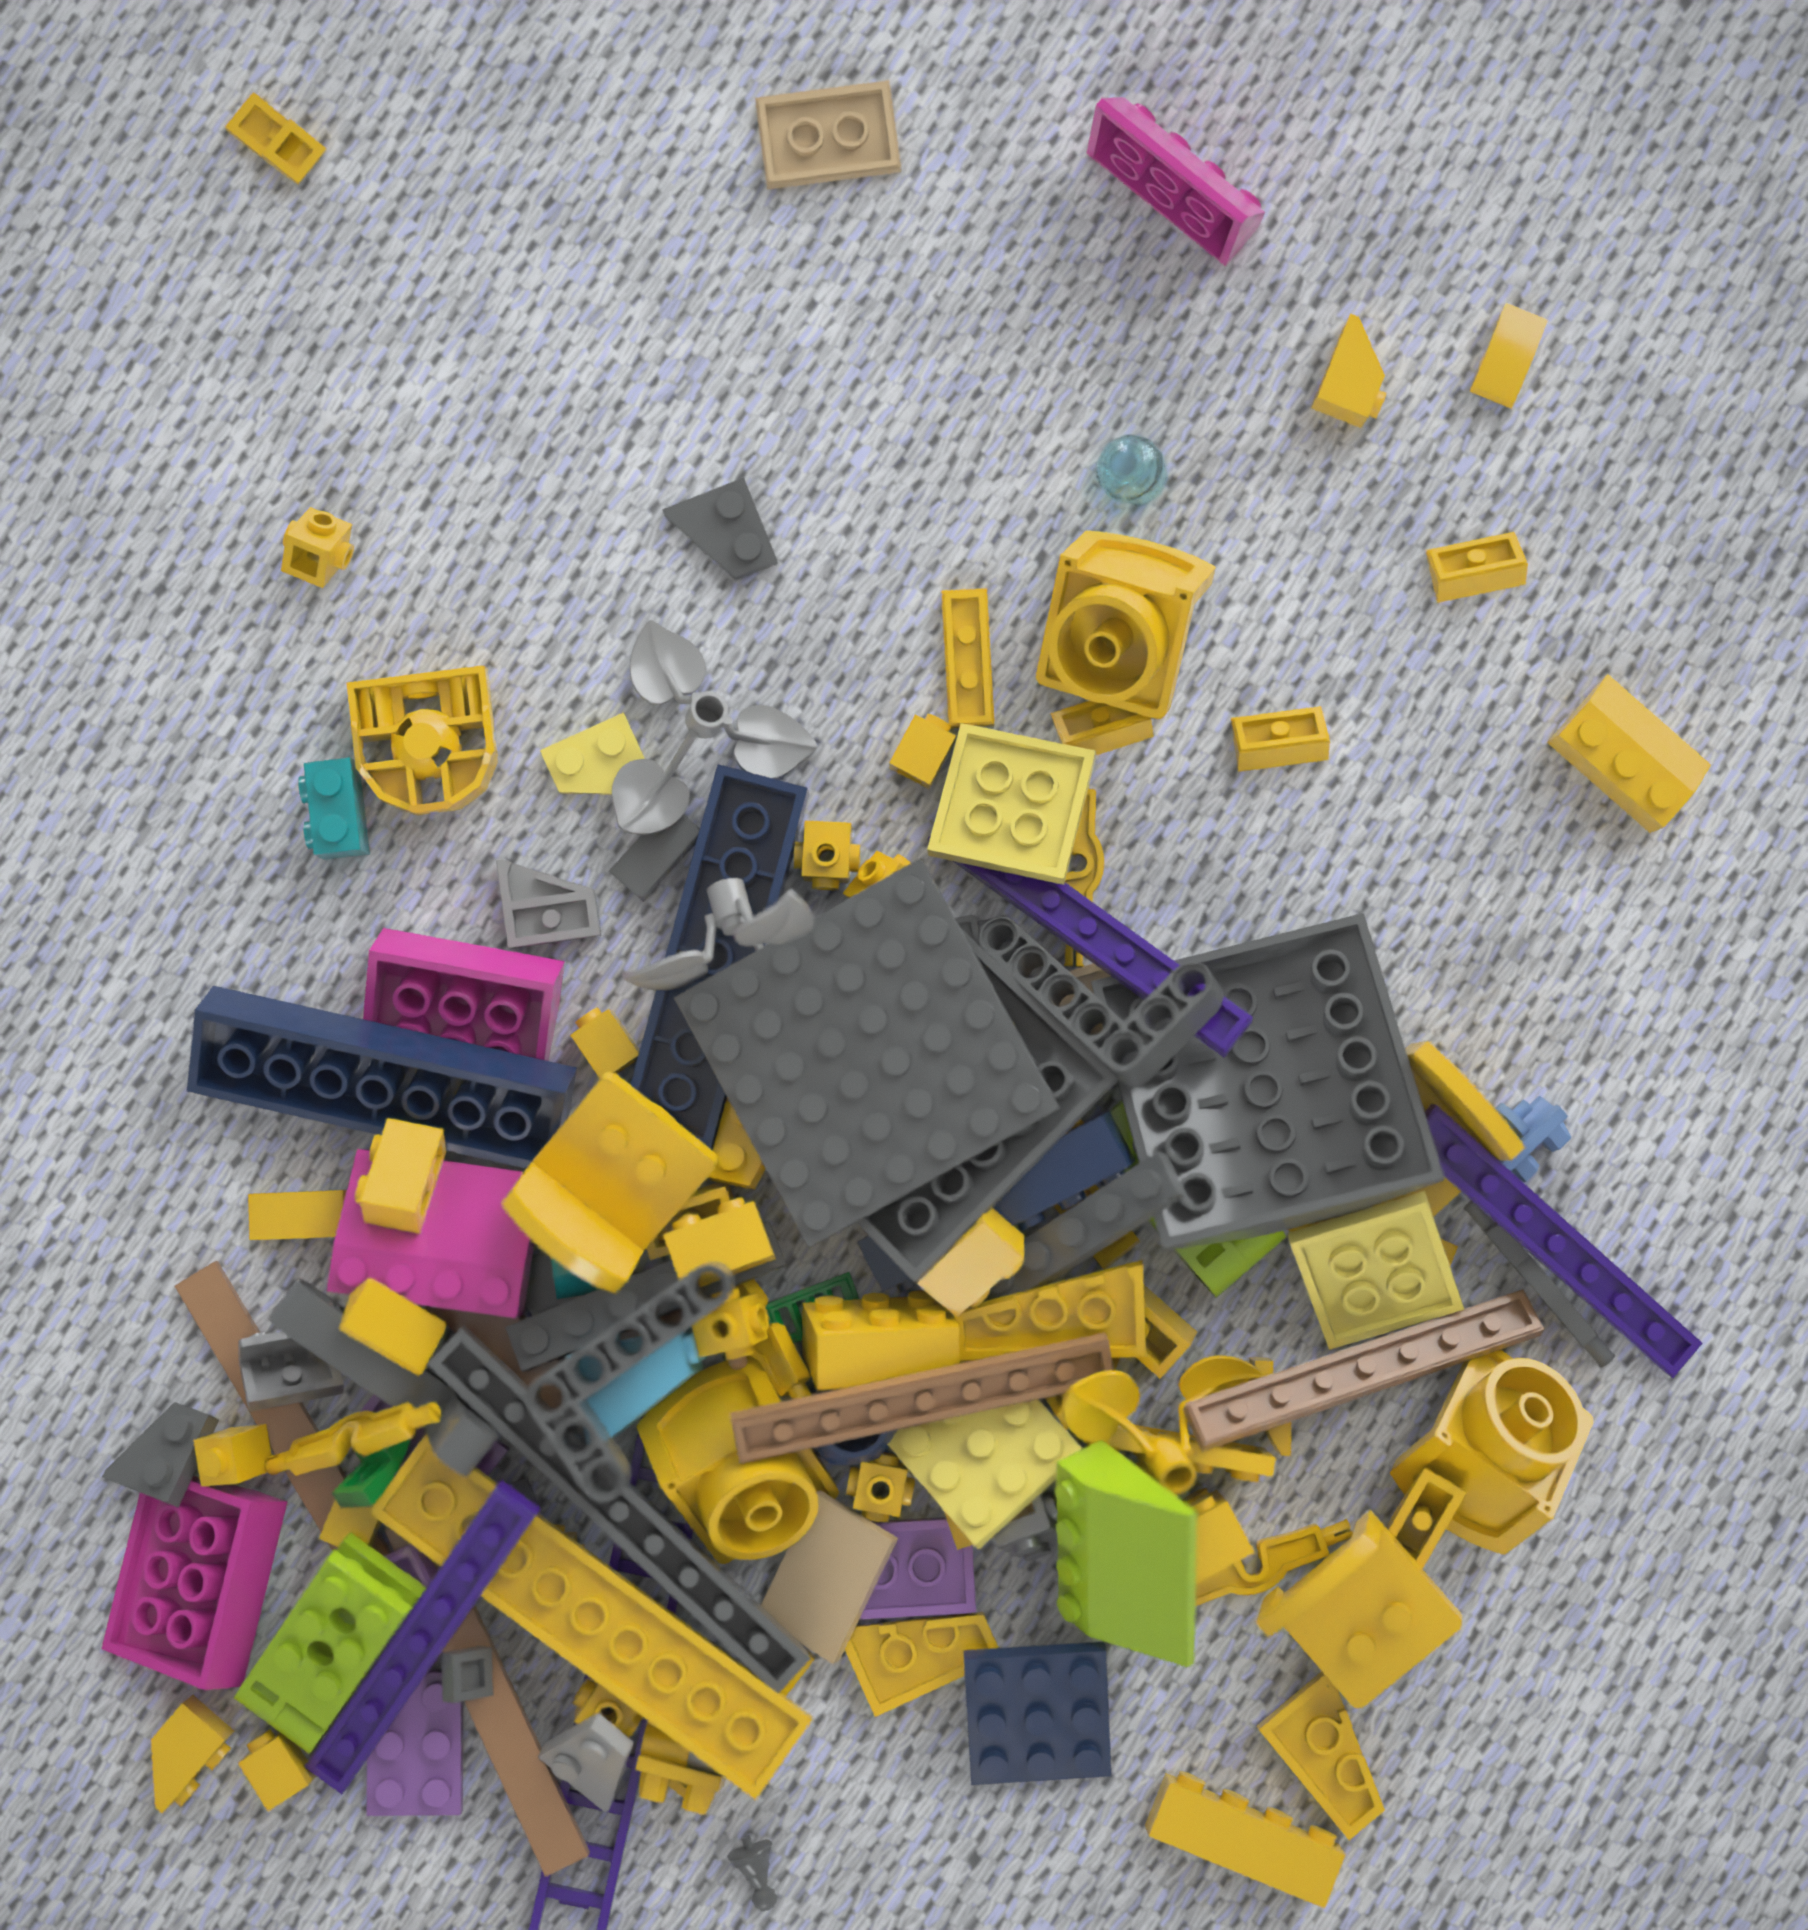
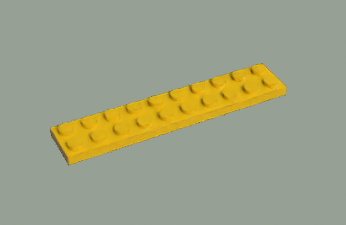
M426 1434L369 1513L442 1566L498 1483L477 1467L473 1469L468 1477L462 1476L449 1468L434 1454ZM539 1513L481 1595L755 1800L813 1720L812 1715L781 1692L777 1693L751 1670Z

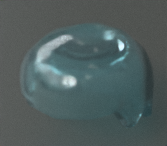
M1131 434L1116 438L1103 447L1096 461L1097 481L1106 495L1115 502L1134 504L1138 507L1146 505L1162 494L1168 481V467L1164 455L1153 441L1143 436Z

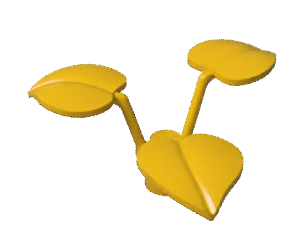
M1226 1355L1206 1357L1190 1366L1178 1382L1179 1391L1185 1398L1178 1405L1180 1445L1167 1439H1160L1150 1444L1132 1422L1126 1418L1138 1407L1140 1393L1134 1380L1127 1374L1119 1371H1103L1073 1384L1071 1389L1067 1390L1064 1395L1062 1413L1070 1430L1080 1439L1091 1443L1101 1440L1104 1442L1108 1441L1115 1434L1119 1425H1121L1147 1455L1146 1464L1140 1461L1136 1466L1172 1494L1178 1495L1187 1491L1196 1479V1471L1188 1457L1193 1455L1194 1451L1189 1444L1188 1420L1183 1411L1185 1403L1264 1377V1375L1249 1362Z

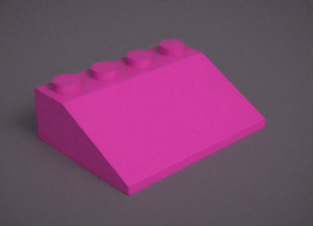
M1124 97L1101 98L1095 106L1086 153L1226 267L1262 222L1265 211L1261 209L1259 200L1245 189H1240L1239 191L1226 181L1225 173L1215 163L1209 160L1203 162L1191 152L1190 145L1182 136L1175 132L1167 133L1156 124L1154 115L1145 106L1139 103L1133 105Z
M383 928L369 949L363 1019L549 1061L560 1004L565 961Z
M357 1149L334 1240L326 1292L350 1295L366 1279L371 1278L414 1304L512 1318L524 1315L534 1241L516 1224L501 1204L522 1175V1171L443 1161L421 1232L417 1234L364 1223L361 1205L355 1202V1195L360 1177L362 1175L368 1176L373 1162H370L369 1159L370 1150Z
M197 1476L192 1477L179 1507L140 1493L101 1649L203 1690L241 1687L245 1680L288 1501L231 1484L201 1487L200 1477Z

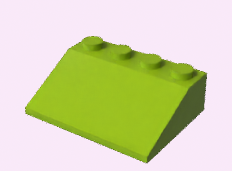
M1103 1440L1097 1441L1056 1462L1057 1607L1061 1616L1067 1622L1073 1623L1088 1637L1186 1668L1193 1665L1195 1657L1197 1512Z

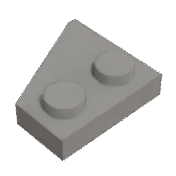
M504 859L496 860L509 949L602 936L596 891L594 889L562 880Z
M597 1713L545 1742L538 1758L548 1765L558 1778L570 1783L602 1811L607 1812L616 1797L617 1787L626 1767L625 1763L630 1755L633 1741Z

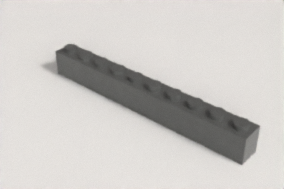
M465 1325L429 1361L427 1365L767 1686L779 1693L810 1660L807 1649L630 1481L625 1489L613 1500L598 1502L591 1499L583 1491L530 1413L526 1405V1393L529 1386ZM569 1426L568 1438L570 1442L579 1448L587 1447V1441L572 1426ZM599 1465L596 1467L595 1477L601 1486L606 1488L617 1486L618 1475L611 1466Z

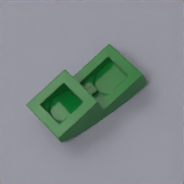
M411 1439L390 1445L367 1456L358 1454L353 1449L360 1463L332 1492L341 1508L373 1506L398 1471Z

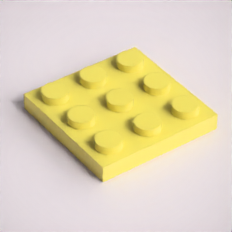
M961 723L927 848L928 856L1064 885L1096 759V751Z
M1425 1191L1288 1232L1293 1254L1329 1350L1464 1310Z
M1038 1399L898 1429L891 1442L887 1444L978 1550L1057 1479L1056 1462L1082 1449Z

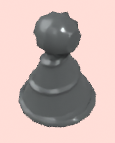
M746 1835L741 1838L743 1847L733 1849L729 1852L727 1858L735 1864V1867L741 1871L746 1880L756 1888L752 1895L754 1907L761 1912L769 1911L777 1902L775 1889L767 1885L772 1842L765 1839L752 1843L750 1835Z

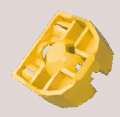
M485 665L346 682L355 766L380 800L388 805L420 816L430 814V812H452L463 809L486 792L498 764V751L496 740L494 739V717L488 669ZM439 695L441 711L420 709L406 715L404 699H425ZM484 728L486 748L462 751V745L459 744L460 731ZM391 739L393 760L366 763L363 756L364 743ZM441 747L450 750L451 753L447 760L438 767L433 758L439 753ZM434 777L435 779L442 777L444 801L423 804L420 780L426 781V778Z

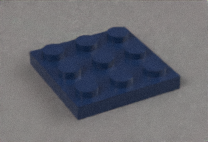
M1104 1641L963 1650L971 1785L1112 1776L1107 1653Z

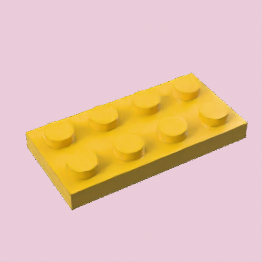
M1133 1424L1150 1444L1160 1439H1167L1180 1445V1432ZM1119 1425L1115 1434L1105 1443L1117 1452L1120 1449L1132 1451L1133 1455L1138 1456V1461L1146 1463L1147 1455L1127 1430ZM1189 1434V1444L1194 1453L1188 1459L1196 1472L1212 1474L1213 1466L1225 1468L1226 1472L1231 1473L1230 1477L1244 1481L1259 1482L1260 1475L1273 1477L1276 1457L1264 1447L1230 1442L1202 1452L1195 1436ZM1083 1440L1084 1443H1087V1446L1093 1444Z

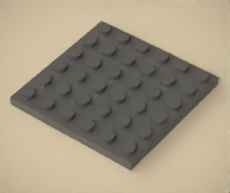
M921 858L813 918L814 926L805 935L786 943H769L674 997L808 1248L821 1243L1061 1109Z

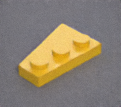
M976 1612L856 1625L845 1648V1652L874 1716L877 1717L965 1676L963 1650L999 1648L984 1613Z
M1322 1671L1257 1725L1258 1730L1348 1840H1351L1385 1811L1339 1691Z

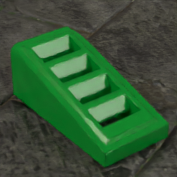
M850 1272L768 1301L765 1308L769 1324L779 1323L784 1325L779 1309L787 1306L796 1330L789 1333L793 1343L801 1341L802 1317L796 1302L805 1299L806 1303L815 1302L814 1295L821 1292L823 1296H834L831 1289L839 1285L845 1300L859 1299Z

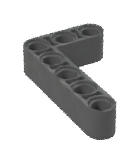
M1002 916L992 918L984 924L980 931L979 941L983 950L1119 1078L1120 1082L1127 1086L1136 1087L1148 1082L1211 1019L1222 1005V989L1211 972L1200 962L1190 961L1177 967L1123 1021L1012 919ZM1013 939L1007 948L999 950L1005 941ZM1043 966V970L1040 972V974H1038L1036 977L1029 978V975L1034 969ZM1205 984V988L1201 993L1192 997L1188 996L1193 987ZM1074 994V998L1069 1004L1059 1007L1063 998ZM1172 1018L1170 1024L1165 1029L1154 1031L1155 1026L1162 1019ZM1100 1023H1106L1104 1029L1099 1034L1090 1036L1093 1027ZM1138 1052L1133 1062L1121 1065L1123 1058L1127 1054Z
M709 1261L700 1265L543 1374L529 1386L526 1393V1405L530 1413L583 1491L591 1499L598 1502H608L615 1499L628 1485L631 1478V1467L627 1458L586 1398L723 1304L732 1295L735 1287L733 1273L725 1264L718 1261ZM713 1272L722 1279L723 1291L720 1296L708 1297L701 1292L699 1279L702 1273ZM673 1300L681 1306L683 1319L680 1324L670 1325L661 1319L659 1307L662 1301ZM633 1328L641 1334L643 1338L641 1351L631 1353L621 1346L620 1333L622 1329ZM593 1356L601 1362L603 1374L600 1379L590 1380L582 1374L580 1370L582 1357ZM543 1384H553L561 1390L563 1401L560 1407L552 1408L542 1401L540 1390ZM580 1424L589 1431V1446L579 1448L570 1442L568 1438L570 1425ZM599 1465L611 1466L618 1475L617 1486L613 1488L601 1486L595 1477L596 1467Z
M298 1278L268 1317L270 1322L288 1337L392 1407L410 1402L414 1408L427 1405L430 1402L438 1404L441 1410L440 1421L422 1427L426 1431L434 1454L449 1468L462 1476L468 1477L498 1438L494 1427L429 1365L425 1367L421 1375L417 1376L340 1331L339 1327L345 1307L309 1282Z

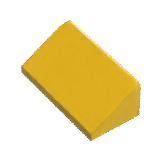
M1515 532L1426 550L1437 603L1526 584L1528 563Z
M1086 701L1050 713L1061 744L1095 750L1096 755L1154 737L1151 717L1103 703Z
M1321 706L1231 718L1238 772L1326 761L1329 759L1330 738Z
M369 1278L350 1293L339 1330L419 1376L423 1373L443 1336L446 1323L386 1286Z

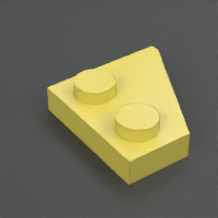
M624 712L540 750L560 794L612 795V785L618 771L630 761L645 759Z

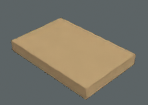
M889 80L755 98L767 190L901 172Z
M823 1491L816 1492L819 1501L816 1518L806 1534L787 1549L761 1606L802 1645L834 1664L840 1660L898 1538Z

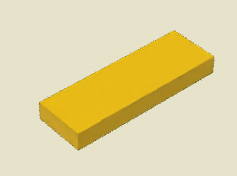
M987 588L941 591L948 723L952 726L951 728H960L961 723L979 727L994 726Z

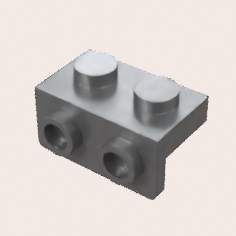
M259 1332L238 1341L239 1368L249 1412L340 1395L344 1392V1383L339 1370L283 1332Z
M1045 1489L1032 1501L1036 1513L1009 1522L994 1535L998 1548L1019 1558L1024 1556L1025 1561L1036 1560L1052 1552L1050 1546L1057 1544V1498L1054 1492Z

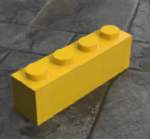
M1179 1771L1177 1777L1165 1773L1145 1823L1149 1837L1324 1909L1326 1908L1346 1856L1341 1846L1335 1842L1337 1838L1335 1834L1316 1825H1310L1308 1831L1291 1824L1293 1818L1290 1815L1272 1807H1267L1265 1813L1248 1807L1249 1799L1234 1791L1223 1789L1221 1795L1204 1789L1205 1781L1190 1773Z

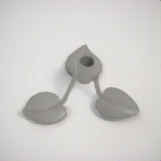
M650 620L639 633L632 649L629 669L632 685L639 696L652 705H663L673 697L679 704H691L685 716V724L689 732L665 771L657 762L649 759L630 761L618 771L613 781L611 795L617 825L622 831L636 835L654 834L674 825L687 809L690 792L684 782L671 776L697 737L703 739L711 738L719 732L721 727L725 729L729 738L738 740L733 752L738 766L743 771L773 779L782 777L793 770L804 759L814 753L817 744L800 723L786 713L766 705H752L744 708L737 717V731L734 730L732 726L733 719L727 716L728 705L720 694L713 691H704L699 694L695 692L701 686L706 672L705 661L698 648L686 638Z
M739 878L720 880L707 889L713 913L705 916L707 933L704 951L695 950L679 953L647 967L629 973L622 972L623 978L631 984L655 991H666L683 987L708 973L706 963L713 959L716 927L721 928L725 935H734L737 943L744 946H754L757 951L766 942L771 944L786 943L808 933L814 926L811 910L800 897L791 890H788L774 906L753 917L743 880Z

